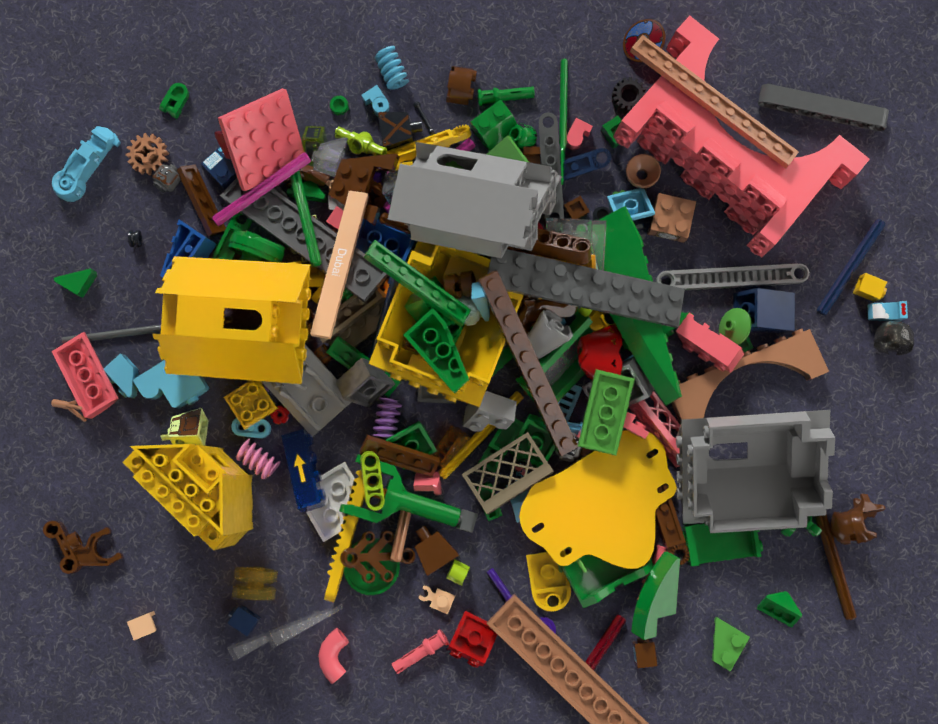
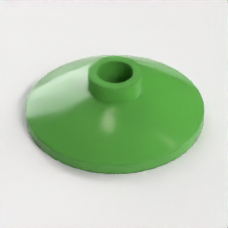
M741 308L729 310L722 317L719 324V335L721 333L737 345L744 342L751 331L750 315Z

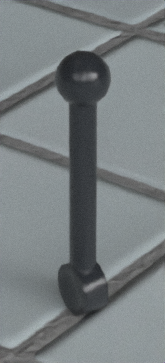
M414 102V108L420 113L430 134L434 135L433 128L420 108V102Z

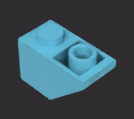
M119 354L104 368V371L107 373L112 384L116 383L120 387L118 391L125 398H135L137 396V387L133 379L138 377V368L126 355Z

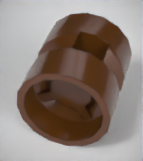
M472 270L461 272L460 276L457 273L444 276V286L447 293L456 299L461 298L462 295L465 297L471 296L472 283L476 282L475 274Z

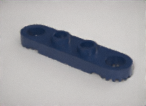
M599 148L566 159L564 164V181L608 166L611 162V153L605 148ZM599 153L607 155L608 158L605 163H599L596 160Z

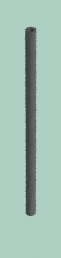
M233 315L224 316V324L234 323ZM161 325L86 335L89 341L158 333L161 332ZM77 335L62 337V344L68 342Z

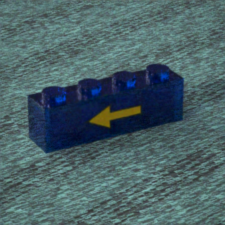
M304 429L281 435L297 509L304 513L325 507L324 500H326V494L320 486L322 476L320 471L316 469L315 463H318L316 453L312 451L311 445L314 444L312 435L308 434Z

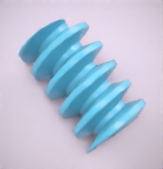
M395 46L386 47L375 56V61L378 63L381 75L384 76V81L390 90L403 87L410 81L408 79L404 80L407 73H401L404 70V66H398L401 63V59H396L398 53H392L395 50Z

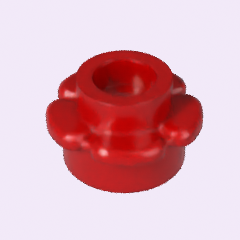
M277 406L278 409L272 412L270 417L275 424L280 425L288 421L289 411L285 407Z

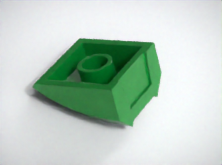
M529 414L516 439L528 432L548 462L556 447L543 419L537 415ZM527 438L520 442L518 450L530 452L531 444ZM509 451L514 458L515 452ZM517 453L516 459L527 465L529 455ZM531 456L529 467L538 468L543 465L539 457Z

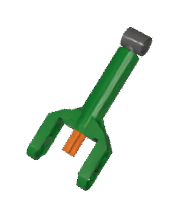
M357 454L355 462L361 465V455ZM365 458V465L371 466L374 464L375 459ZM381 461V473L391 476V479L388 480L386 488H383L385 501L380 509V513L352 504H341L339 512L373 523H378L393 513L402 510L452 527L457 525V529L473 533L478 517L477 513L464 509L460 511V508L406 491L396 467ZM377 495L372 496V497H375V498L380 499V497L377 496Z

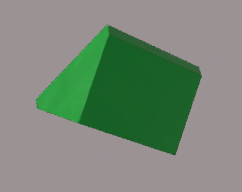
M420 421L385 440L429 455L437 452L427 430Z

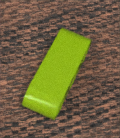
M366 451L360 458L365 501L371 510L377 511L383 507L385 501L380 460L374 452ZM367 456L375 457L373 465H365V458ZM370 476L378 478L375 485L367 484V479ZM374 495L380 497V501L376 505L369 503L370 498Z

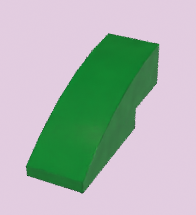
M515 418V421L506 430L498 429L479 463L513 442L524 423ZM508 450L503 453L502 460L504 459V457H505V455L507 454ZM490 461L487 463L485 471L495 473L499 463Z

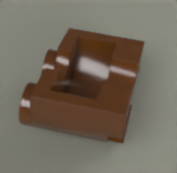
M451 66L446 102L468 105L469 100H473L474 89L471 88V84L476 82L477 71L470 68Z

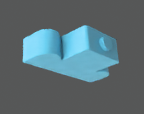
M165 360L133 379L143 397L158 399L164 393L170 405L178 409L186 404H194L199 400L198 397L209 390V386L201 376L166 374L164 369Z

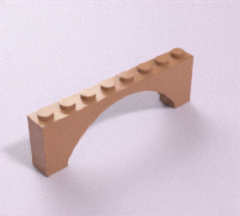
M799 329L792 332L793 337L788 339L785 336L774 340L775 344L768 346L767 343L757 347L758 351L755 353L745 352L733 369L734 371L742 366L756 363L776 364L798 372L805 377L806 381L829 372L810 329L807 331ZM712 366L705 369V374L698 376V373L688 376V381L681 383L680 380L678 381L682 397L671 404L680 424L683 419L704 418L712 393L730 372L726 370L723 372Z

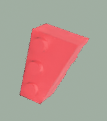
M688 313L676 330L683 344L682 347L690 353L692 351L696 352L698 357L705 362H713L717 369L723 372L726 370L731 373L744 355L742 348L721 333L718 335L709 330L710 326L706 323L703 326L697 323L693 318L694 315Z

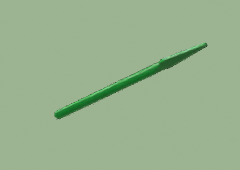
M563 58L560 63L559 144L561 151V185L564 183L565 149L567 144L568 60L566 58Z

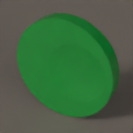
M375 538L372 543H368L361 553H368L378 542L379 538ZM359 541L356 542L353 546H351V548H354L359 543ZM387 543L379 553L392 552V546ZM351 554L348 555V561L352 560ZM391 560L379 561L387 570L393 573L394 577L391 582L382 581L380 574L367 561L360 563L368 571L375 574V580L372 583L364 582L361 574L354 567H345L344 576L348 584L357 592L365 595H377L387 591L395 583L400 571V562ZM388 572L384 575L386 580L389 578ZM370 573L366 575L367 581L371 578Z

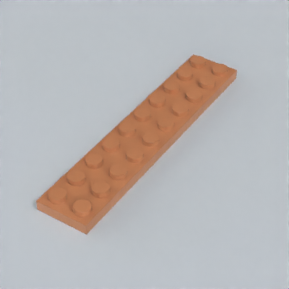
M515 594L487 622L489 627L590 724H649Z

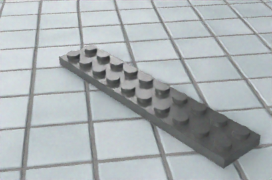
M236 178L220 197L230 205L251 189L247 191L241 190L238 178ZM271 189L240 211L241 214L311 264L296 204L276 190ZM311 216L322 262L316 268L327 274L337 233ZM355 247L345 289L366 303L389 275L365 259V253Z
M506 249L502 258L490 257L487 274L498 271L508 292L662 324L673 328L679 327L684 288Z

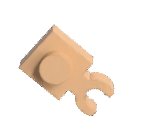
M423 586V589L428 591V596L423 597L419 595V599L422 601H432L430 607L448 614L455 595L439 588L434 593L429 586Z

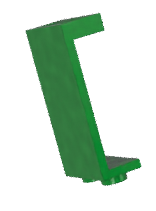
M704 523L682 526L689 552V560L687 561L689 566H699L702 563L745 557H761V552H763V545L761 540L758 539L757 533L760 530L710 533L708 525L705 526Z

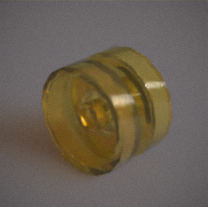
M254 566L235 567L234 579L246 583L233 585L232 597L249 600H274L276 588L265 584L277 581L278 570Z

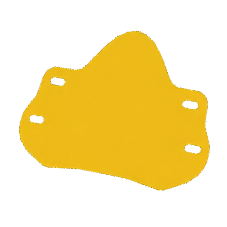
M625 430L622 431L617 456L593 451L564 471L536 483L528 492L520 510V524L524 533L530 540L543 547L560 566H568L588 554L627 569H636L644 566L650 560L654 551L656 509L674 496L677 489L676 483L668 469L664 446L650 432L646 439H643ZM653 449L658 450L657 455L650 459L647 458L648 452ZM665 483L669 485V488L664 492H657V488ZM543 523V529L537 533L532 531L534 526ZM567 547L572 548L571 553L565 557L560 556L562 550Z

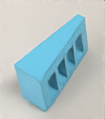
M479 282L472 283L471 299L485 322L489 321V303Z
M577 385L570 389L576 392L575 395L568 392L564 395L573 399L572 402L564 399L558 402V404L562 403L570 406L569 410L560 407L562 412L567 414L565 417L567 422L582 390V387Z

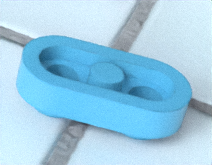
M237 418L234 419L231 425L232 431L238 436L265 438L271 432L270 423L264 419L246 430H240V422ZM261 425L265 427V430L263 432H259L258 430L259 426Z

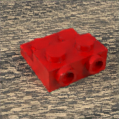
M465 611L447 650L451 651L450 655L454 658L460 659L463 657L467 659V663L473 667L478 668L479 665L483 667L498 634L487 625V621Z

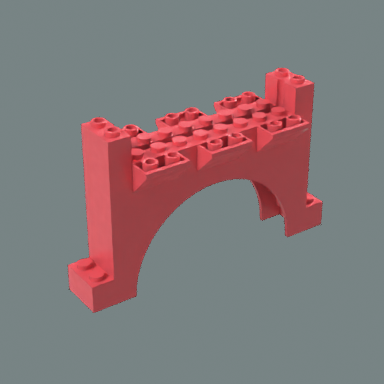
M689 16L676 30L666 50L671 56L676 57L678 62L704 80L708 57L719 38ZM663 76L654 83L623 118L613 136L619 145L627 149L638 138L637 142L640 146L652 153L656 160L666 165L672 158L677 165L685 168L680 177L683 178L687 185L694 187L702 197L710 200L714 194H717L720 200L727 202L729 206L724 212L730 220L736 221L741 225L745 232L752 235L755 234L746 246L750 248L752 253L759 255L761 258L777 244L827 180L832 185L842 189L869 161L866 155L839 135L832 143L820 151L794 158L785 169L768 155L753 151L735 140L726 132L711 112Z

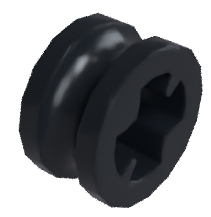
M130 230L128 232V242L131 248L135 245L137 247L142 246L140 230H136V232Z

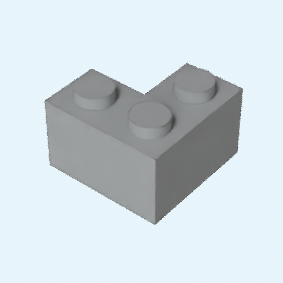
M486 391L480 407L471 404L466 406L463 427L481 432L490 424L499 429L506 430L515 421L517 401Z

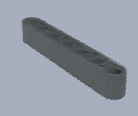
M772 84L761 85L758 100L760 107L874 131H884L886 129L889 110L886 108Z

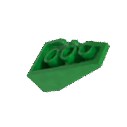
M432 308L403 335L453 393H456L470 379L447 323Z

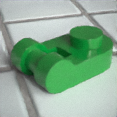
M182 83L173 84L161 102L159 110L164 113L168 112L177 119L189 97L187 87ZM172 101L176 102L174 107L170 105Z

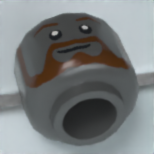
M172 164L169 166L161 165L152 176L153 185L163 193L172 192L181 181L177 172L178 168Z

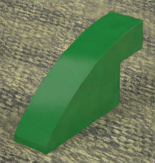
M664 552L652 568L635 607L631 632L643 640L656 637L658 618L676 614L680 558L669 552Z

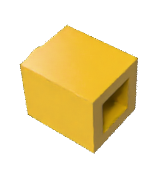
M864 273L859 276L853 294L875 302L885 296L887 281Z

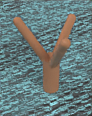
M57 399L52 400L51 405L53 407L68 409L83 422H86V418L75 410H82V406L74 405L77 404L76 400L70 402Z

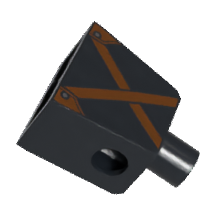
M378 112L383 147L387 148V151L413 142L412 133L423 132L421 120L410 122L409 113Z

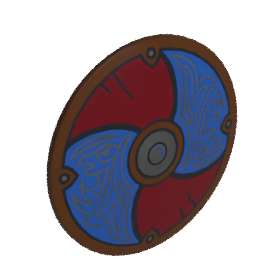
M653 19L640 20L628 29L624 36L623 49L629 59L635 62H643L630 52L642 35L661 49L663 48L666 34L663 26L658 21Z

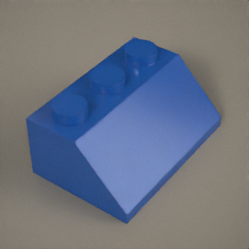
M363 218L356 248L366 253L372 242L376 240L407 263L416 241L411 240L410 234L381 224L380 219L377 220L376 226Z

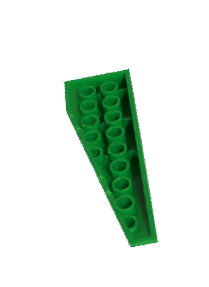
M626 206L590 224L575 235L590 241L591 255H595L596 269L653 282L646 265L648 264L647 256H644L642 249L644 247L643 240ZM610 314L630 351L664 404L669 405L681 398L682 394L676 371H673L672 354L668 352L666 344L668 339L667 335L663 332L662 324Z

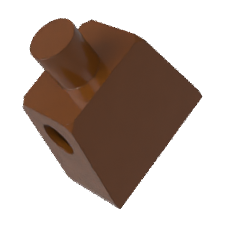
M426 526L416 531L422 542L417 544L415 549L427 576L459 556V553L439 531L431 535Z

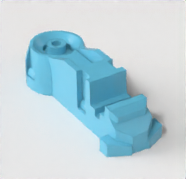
M96 126L91 131V140L87 142L81 140L80 143L82 145L80 148L73 151L63 170L54 175L52 188L59 198L67 202L79 200L86 191L87 180L113 145L118 147L121 144L117 135L108 128Z

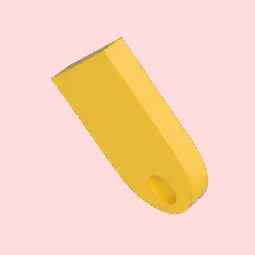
M565 550L560 552L561 557L566 556ZM548 552L526 555L532 597L535 603L546 611H558L565 607L571 597V587L564 571L562 573L559 572L557 563ZM552 595L558 598V604L554 607L549 606L547 603L548 598Z

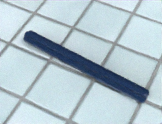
M880 219L875 220L817 308L818 313L826 315L885 227L884 221Z

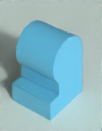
M377 85L361 95L366 106L370 103L372 104L373 111L377 116L378 112H389V103Z

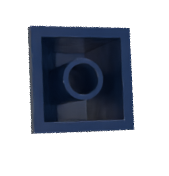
M761 288L733 293V308H741L750 315V332L784 333L795 331V293Z

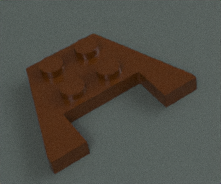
M386 154L342 159L329 195L345 206L349 191L368 193L376 169L394 173L400 157L398 154ZM367 204L363 218L376 226L381 209Z

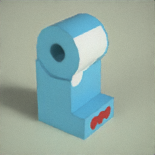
M907 301L867 305L868 320L902 321L908 318Z

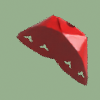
M615 325L603 327L582 336L577 346L579 366L591 380L594 378L595 369L621 375L622 359L619 351L622 346V336ZM614 338H616V340H615V343H616V344H615V345H614L613 342L611 341V340H614ZM614 359L616 360V362H615L616 367H614V366L611 364V363L614 361Z

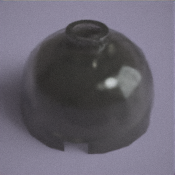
M900 320L885 322L875 332L874 348L886 354H889L887 350L897 352L896 355L908 354L913 350L915 343L914 333L910 326Z

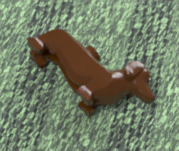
M525 295L521 300L522 306L518 309L517 315L528 336L532 324L536 322L543 310H550L563 319L573 316L577 312L578 307L545 299H530V296Z

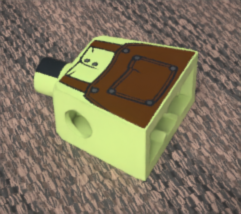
M202 408L173 416L170 428L161 429V439L163 441L170 440L173 445L196 444L205 446L208 418Z

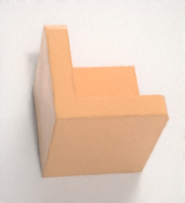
M154 611L127 622L133 640L156 632L152 616L155 615Z

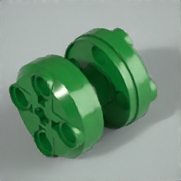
M236 230L231 234L228 249L241 255L240 260L282 263L286 249L255 233Z

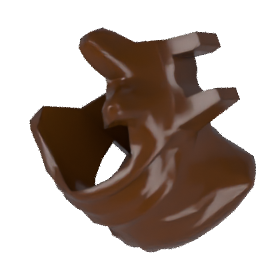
M860 494L861 499H853L854 508L845 512H833L831 518L832 535L838 542L844 545L851 544V541H856L857 544L866 543L877 538L876 532L867 531L864 520L867 517L874 518L877 512L885 510V506L872 503L868 494Z

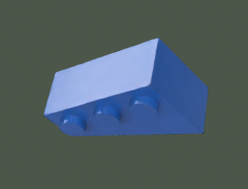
M178 220L177 225L179 227L176 236L172 238L171 242L173 245L170 254L167 253L160 276L163 278L167 269H172V259L174 256L208 258L217 244L186 223Z

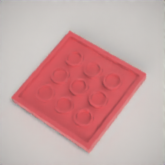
M282 88L218 117L241 190L243 191L257 186L302 153H305L286 89Z

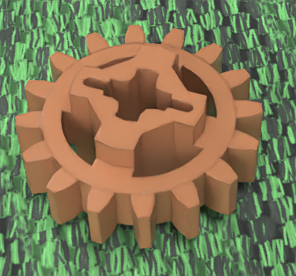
M144 133L143 138L139 135L136 136V142L131 140L133 145L132 147L127 146L130 153H127L126 156L130 158L128 163L133 165L132 168L135 171L139 170L141 174H144L146 171L148 175H151L152 170L156 172L158 167L163 165V162H168L165 156L169 155V152L164 150L167 148V145L162 143L160 137L156 139V136L151 134L149 138ZM151 143L157 145L158 149L152 147ZM137 160L142 161L144 165L139 164Z

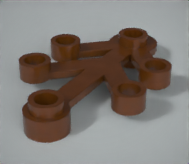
M365 531L362 534V539L354 548L343 550L340 556L342 565L347 568L354 567L361 574L364 582L372 583L375 580V574L368 571L360 563L367 561L380 574L382 581L391 582L394 577L393 573L379 562L391 560V552H379L387 543L393 540V533L391 531H383L378 542L368 553H361L368 543H372L375 540L373 532ZM386 533L389 534L388 540H385L384 538ZM367 534L371 535V539L369 541L366 540ZM404 548L403 553L406 552L408 556L404 559L402 554L400 562L410 564L415 560V552L410 548ZM349 554L352 555L351 561L347 560V556ZM388 572L389 578L386 580L384 575ZM370 573L371 578L367 581L366 575Z

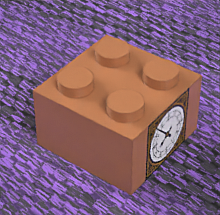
M659 193L655 198L653 207L655 215L651 216L648 235L684 243L689 237L696 201Z

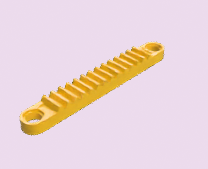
M360 470L356 471L359 478L354 479L357 485L352 486L355 492L349 495L352 501H348L347 504L362 508L365 495L362 471ZM351 515L343 517L346 523L341 524L344 530L338 533L341 539L336 540L339 547H334L337 554L332 555V558L335 561L329 564L332 570L327 571L330 578L324 600L333 603L336 599L345 568L340 561V556L343 550L351 547L359 519Z

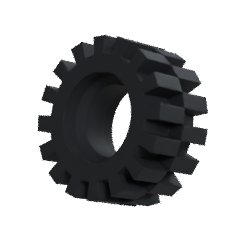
M629 77L628 80L626 78H623L622 81L619 80L617 85L614 86L611 95L614 108L617 107L619 112L622 110L623 114L630 112L646 94V87H642L643 83H638L637 78H635V81L632 80V77ZM632 90L636 94V99L633 102H626L622 98V92Z

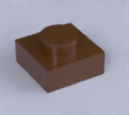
M581 196L563 206L572 222L590 213Z

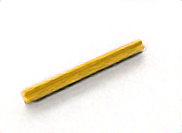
M516 391L509 399L517 401V406L523 400V396ZM488 424L481 432L477 431L438 472L440 476L446 479L496 426Z

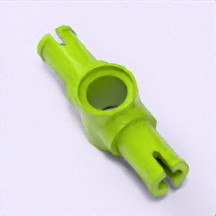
M340 126L335 130V138L345 141L354 154L362 152L374 156L387 154V148L375 144L368 132L364 131L358 134L347 131Z

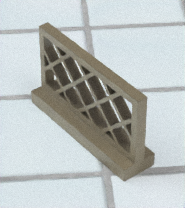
M527 432L462 475L488 515L545 479L554 471ZM526 438L531 444L530 452L518 450L520 442ZM507 450L515 452L513 463L502 461L503 453ZM517 453L529 455L527 466L515 464ZM531 456L539 457L543 465L538 468L529 467ZM490 461L498 462L497 473L485 471L487 463ZM501 463L512 465L510 477L499 474ZM515 466L526 468L525 475L521 479L512 477ZM473 472L482 473L480 484L472 483L468 475ZM485 474L496 476L493 487L482 485ZM498 477L509 479L508 487L504 490L496 488ZM482 487L493 490L491 498L485 502L480 496Z

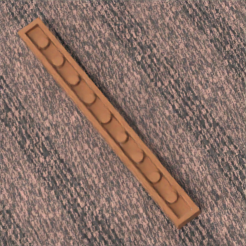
M644 35L631 48L630 52L785 169L799 153V151Z

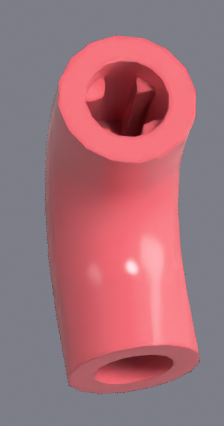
M338 628L334 629L325 638L318 654L319 666L331 684L336 682L346 672L338 660V654L349 641Z

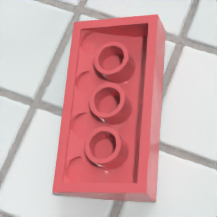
M85 332L52 351L78 406H82L81 412L84 418L93 419L119 399Z

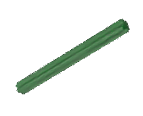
M297 171L290 178L311 266L316 267L320 266L322 262L300 171Z

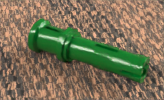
M534 86L499 90L496 87L493 90L485 91L478 89L479 106L489 103L495 104L500 99L502 101L534 98Z

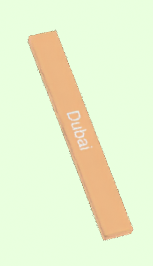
M349 191L310 332L311 336L331 339L368 202V193Z

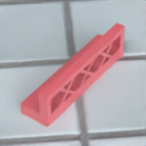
M653 391L650 397L654 401V408L649 407L644 399L629 406V409L636 415L640 423L646 426L645 429L660 440L665 448L666 456L677 468L680 465L677 466L676 454L680 453V448H677L676 438L671 435V428L676 429L678 432L680 424ZM659 413L666 416V423L659 420Z

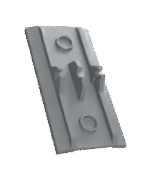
M305 344L307 357L303 363L302 384L262 382L313 437L351 402L343 399L336 384L337 378Z

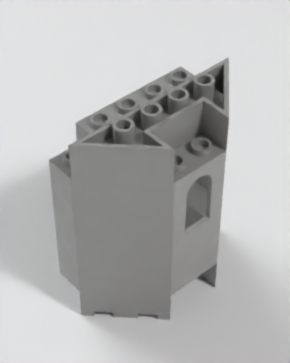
M415 142L417 157L414 163L410 166L399 165L388 220L403 222L404 225H408V230L411 232V240L496 258H502L508 246L532 250L538 239V221L541 215H550L556 204V187L562 178L561 175L552 170L551 166ZM455 161L464 169L445 166V164Z
M831 410L683 419L676 436V446L680 448V453L676 454L677 466L680 465V471H677V482L679 483L677 498L681 500L683 524L704 523L705 526L708 525L710 533L807 527V516L826 515V509H832L833 491L828 483L829 456H834L835 436L830 429ZM747 442V458L715 460L709 456V450L713 448V445Z

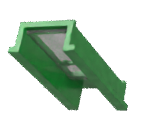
M580 313L575 316L576 319L569 325L573 337L539 359L557 402L585 374L579 366L577 346L582 336L593 332L590 328L593 321L590 317H585ZM523 376L516 378L515 380L534 402Z

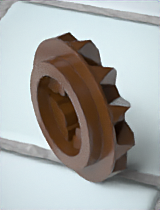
M372 180L367 204L382 208L388 197L386 188L381 185V182L377 183ZM372 189L374 193L377 194L374 201L372 195L369 194L371 193Z

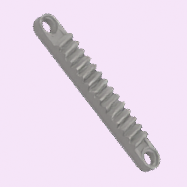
M804 264L672 270L661 272L657 276L656 282L661 283V278L668 276L671 279L670 286L684 288L685 290L775 286L803 283L808 279L810 272ZM795 269L803 271V278L798 279L794 276Z

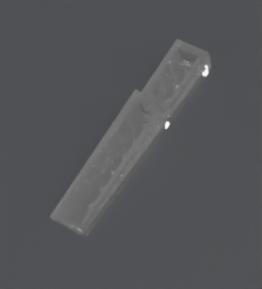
M340 603L231 644L227 649L233 661L267 642L270 643L273 649L342 610L344 606Z

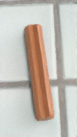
M402 510L400 511L390 556L391 561L400 562L402 559L411 513Z

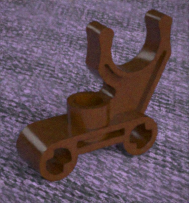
M48 521L43 527L44 535L48 538H56L65 556L60 561V569L64 573H76L82 566H110L112 563L123 559L122 553H116L111 558H103L97 552L98 540L104 535L111 534L109 527L91 534L86 546L83 545L76 531L69 534L65 525L60 521ZM52 526L58 527L57 533L51 532ZM71 559L75 563L74 565H72V570L68 568V565L70 564L69 560Z

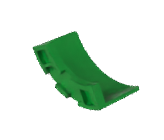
M588 554L580 558L587 570L586 573L582 571L576 561L568 566H561L582 607L585 608L598 603L614 592L615 587L621 584L626 585L648 575L654 564L650 559L642 567L627 569Z

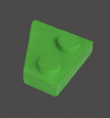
M715 617L712 660L731 671L750 637Z

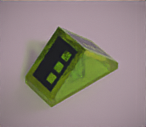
M305 127L302 137L303 153L309 156L311 159L310 163L323 164L325 127Z

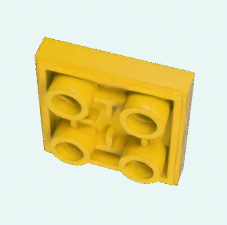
M250 380L224 397L244 430L278 409L261 381Z

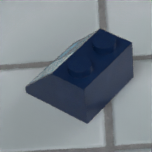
M220 146L201 163L225 190L237 178L232 160L225 157Z

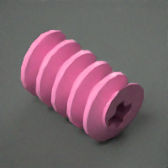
M250 439L246 440L239 449L236 460L240 461L243 459L242 464L245 466L249 464V469H255L256 475L262 473V479L270 477L280 465V461L274 464V456L267 459L268 452L262 455V447L255 450L256 443L248 445Z

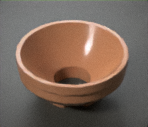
M646 154L634 156L626 167L628 181L633 186L642 189L653 186L658 181L661 173L658 161ZM643 170L647 173V178L641 180L637 177L636 173Z

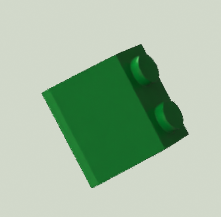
M500 99L471 121V129L486 149L491 151L506 136H509L510 130L517 122L513 114Z

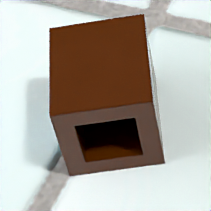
M639 637L637 641L632 642L635 666L637 668L657 666L655 643L652 639L643 640Z

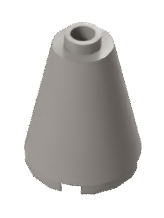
M543 310L528 334V339L538 360L573 337L569 326L566 325L564 327L560 323L562 319L550 310Z

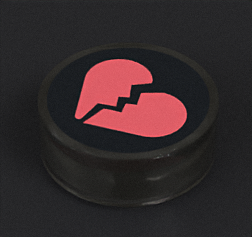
M517 459L515 464L527 466L528 460ZM515 466L514 473L521 478L524 477L526 468Z

